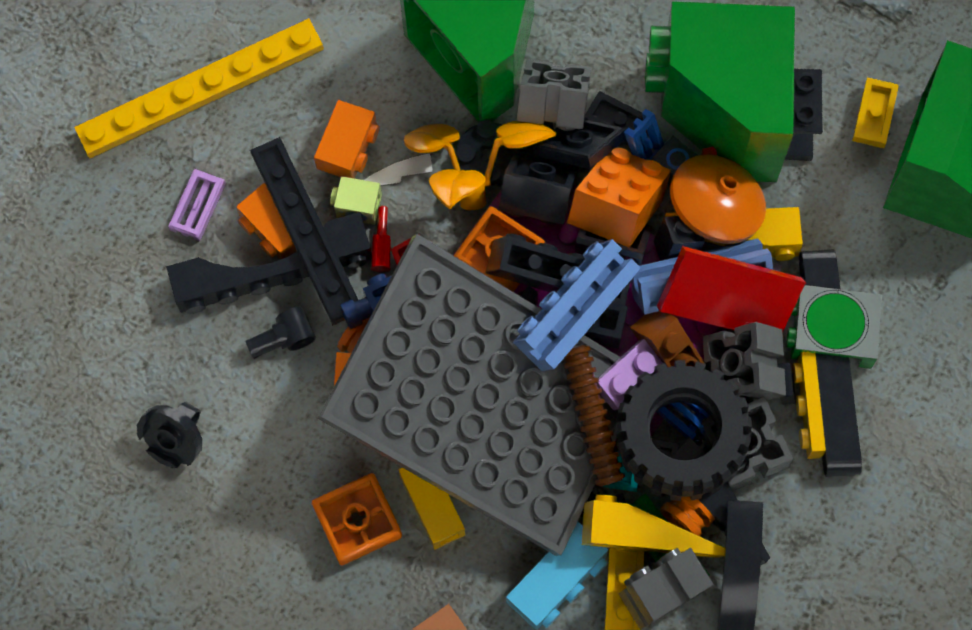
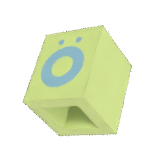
M341 176L339 187H333L330 199V206H334L336 217L340 218L360 212L363 223L375 225L382 197L380 183Z

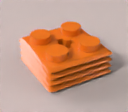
M490 206L453 256L514 292L520 283L486 273L493 240L505 237L506 234H516L525 237L527 242L536 245L538 243H545V241L496 208Z
M374 473L365 475L312 500V506L341 566L402 538L401 529ZM355 512L359 516L366 515L362 520L363 524L358 527L355 524H348L352 521L351 514Z

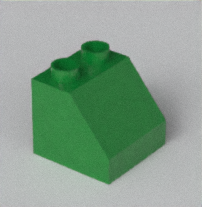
M400 0L405 37L478 123L484 120L494 121L514 106L534 18V0Z
M672 1L668 26L651 25L649 53L646 55L645 92L662 93L661 117L700 150L714 147L718 156L738 163L757 182L778 181L793 136L795 7Z
M947 40L922 93L883 208L971 239L972 48Z

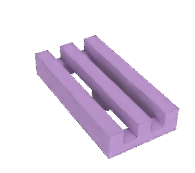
M194 169L169 223V230L181 232L184 236H191L195 240L200 241L225 187V180ZM202 179L204 180V183L193 204V207L190 211V214L186 220L185 225L180 224V222L185 214V211L199 183V180ZM213 183L215 185L195 229H193L194 222Z

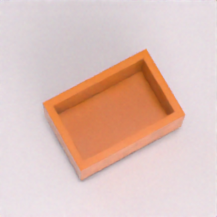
M614 148L592 168L576 188L567 223L608 240L613 239L616 243L630 247L661 205L671 169L663 167L657 161L645 160L632 155L626 149Z

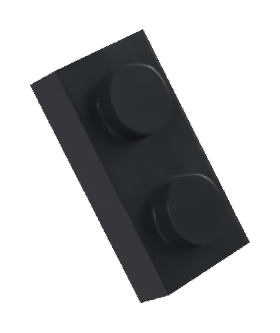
M601 91L598 92L585 114V120L621 127L625 131L628 127L633 131L635 130L633 122L637 118L641 121L644 120L642 112Z

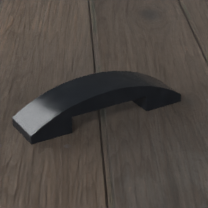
M727 500L726 541L717 630H754L761 565L763 502Z

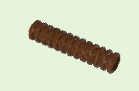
M582 345L570 350L564 357L566 363L563 364V367L568 369L569 372L566 378L571 379L572 384L569 385V389L573 390L575 394L572 396V400L577 402L575 411H579L580 416L577 418L583 424L580 430L585 432L586 435L583 441L584 443L588 442L589 448L586 449V452L591 453L592 458L589 459V463L594 464L595 469L592 470V474L597 476L595 485L603 486L622 481V478H625V473L620 472L622 462L617 461V457L620 455L614 449V446H617V444L611 438L614 435L613 430L609 431L608 425H611V422L606 420L605 415L608 414V410L603 409L602 404H605V399L600 398L602 388L597 387V383L600 381L599 378L594 376L597 370L596 367L591 365L594 359L592 356L589 357L588 354L591 348L590 346Z

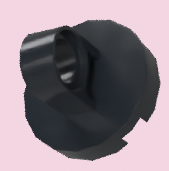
M183 402L177 409L167 405H156L148 409L137 423V436L139 440L144 438L149 446L146 452L160 464L171 468H178L181 464L191 465L202 451V437L196 426L201 410L187 402Z

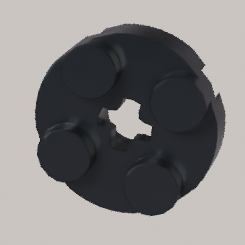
M484 120L478 125L469 128L461 136L456 152L461 170H476L485 175L489 159L486 161L482 159V151L493 147L495 139L499 138L496 130L502 124L494 123L491 120ZM504 145L499 147L497 159L495 160L490 177L492 186L496 184L498 186L503 185L504 175L515 148H506Z

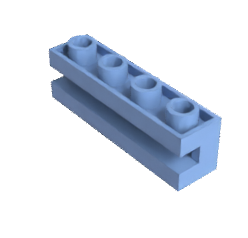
M758 238L704 251L773 270L772 254L767 248L763 249L762 243ZM678 257L641 265V269L632 278L633 299L644 314L659 311L657 308L658 301Z
M613 239L601 243L598 241L594 242L584 252L583 257L585 260L579 267H572L562 277L561 281L564 284L557 292L552 291L541 301L539 306L542 309L534 318L532 316L527 318L517 331L520 335L513 343L541 371L553 370L558 366L641 269L633 259L624 260L618 254L622 248Z

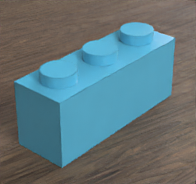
M578 521L562 555L555 556L548 552L506 596V603L535 630H538L542 625L548 628L561 614L557 609L566 599L572 603L585 588L581 583L590 574L595 578L608 564L605 560L608 554L606 547L581 545L583 526Z

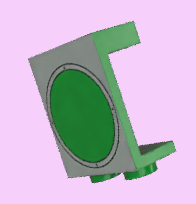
M805 285L791 316H794V326L789 327L787 331L786 347L792 348L791 359L798 360L801 352L857 358L858 367L872 369L878 359L882 295Z

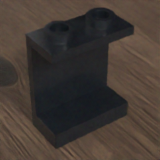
M794 68L793 136L785 160L812 161L813 134H822L823 132L822 69Z

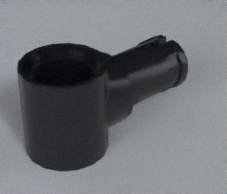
M295 307L279 314L275 318L276 323L272 325V329L245 340L252 357L256 359L279 347H282V349L288 348L290 351L304 348L316 340V336L302 307Z

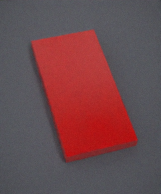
M682 246L658 301L657 308L663 313L735 330V327L759 322L782 329L783 333L806 282L799 276Z

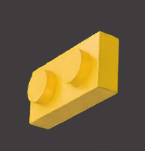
M867 77L852 141L879 148L885 147L899 84Z

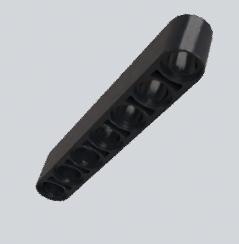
M834 249L800 251L799 271L800 277L806 282L805 285L841 290L837 257ZM815 353L826 448L822 456L825 477L860 475L862 472V457L849 357Z

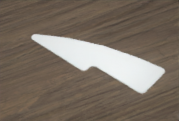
M424 154L394 163L372 174L365 181L380 183L381 186L400 183L402 176L432 172L430 154Z

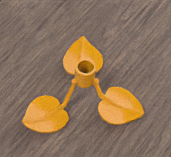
M517 120L503 124L496 130L499 138L494 141L485 175L476 170L465 171L460 169L455 151L450 144L459 140L460 134L452 126L430 124L419 127L405 135L404 144L411 151L418 153H430L445 148L449 153L454 170H441L429 178V185L433 194L448 209H451L460 201L461 208L465 210H478L486 205L485 187L491 185L490 177L499 147L501 145H504L506 148L530 146L556 136V132L543 124L520 122Z

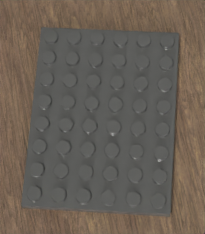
M418 234L412 236L317 419L555 556L562 555L584 509V503L587 502L595 485V480H597L596 474H592V470L595 469L594 464L589 463V459L592 458L591 453L586 452V449L589 448L588 442L584 443L583 438L586 437L585 432L580 430L583 427L582 421L579 422L577 418L580 416V413L575 411L577 402L572 400V396L575 394L573 390L569 389V385L572 384L571 379L566 378L569 372L568 369L563 367V364L566 363L565 358L555 369L541 371L513 343L520 335L517 331L520 325L530 316L534 318L541 309ZM585 335L573 347L590 346L591 351L588 354L589 357L592 356L594 359L591 365L596 367L597 370L594 373L595 378H599L620 358ZM605 401V404L602 405L604 410H608V414L605 416L606 420L611 422V425H608L609 431L613 430L614 435L611 438L612 441H616L618 409L613 410Z

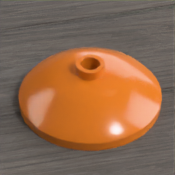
M717 155L692 157L679 166L671 180L670 196L676 213L692 231L705 239L723 244L743 242L758 231L765 219L766 201L762 189L745 168L730 159Z

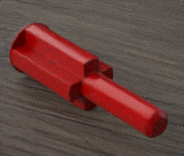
M383 205L378 207L377 234L373 235L371 270L378 273H385L391 270V239L387 235L388 208Z

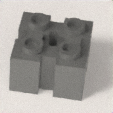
M527 59L520 84L517 121L544 124V121L556 122V126L559 129L566 131L583 129L592 67L571 64L561 67L553 66V62Z
M754 322L735 327V334L721 331L703 336L704 363L711 364L712 373L715 369L725 374L723 379L727 383L733 381L739 388V397L745 398L747 404L753 402V398L760 399L765 397L767 401L786 396L785 369L777 367V359L784 356L782 329Z
M765 397L748 403L747 413L752 421L750 432L752 447L750 451H747L743 464L737 470L735 477L728 483L732 491L751 484L756 476V472L761 471L763 478L788 469L794 460L783 435L773 436L772 429L776 420ZM713 419L702 422L698 431L702 442L709 449L712 448L716 439V426Z
M676 548L653 564L655 567L653 571H651L649 566H646L624 581L626 588L619 593V596L640 630L714 585L692 548L683 553Z

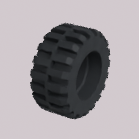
M685 360L675 361L672 367H667L665 363L659 364L654 367V372L651 374L645 371L637 377V383L634 386H629L624 394L623 402L620 403L616 423L617 450L622 456V464L627 472H632L634 481L641 487L644 485L650 487V493L660 497L663 493L671 495L670 500L681 501V497H690L692 501L701 499L702 495L708 492L712 495L719 491L724 483H729L735 477L737 470L742 466L746 457L752 429L751 417H748L747 413L749 408L745 398L739 397V388L733 381L727 383L723 379L725 375L718 369H715L713 373L705 370L706 364L696 361L695 367L686 366ZM686 402L705 410L711 416L716 426V439L709 452L693 460H677L660 452L653 444L650 436L651 420L660 408L671 403Z

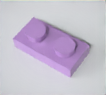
M645 339L633 345L599 377L600 382L597 383V387L602 388V393L600 394L613 410L619 409L620 403L624 400L625 392L630 385L634 386L637 383V377L645 371L651 374L654 372L655 366L663 363Z

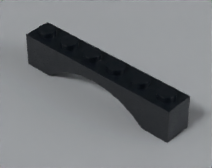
M360 212L327 221L324 229L342 267H361L367 263V260L372 259L371 247ZM297 251L273 263L254 267H230L215 264L199 257L166 266L175 303L181 313L186 312L188 314L201 312L206 309L207 305L218 302L221 305L233 303L238 300L239 296L246 294L262 295L269 292L271 287L278 285L294 286L301 283L303 278L309 277Z

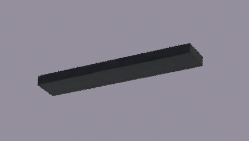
M276 138L251 149V156L332 326L344 321L340 304L351 299L355 302L358 301V298L281 138Z

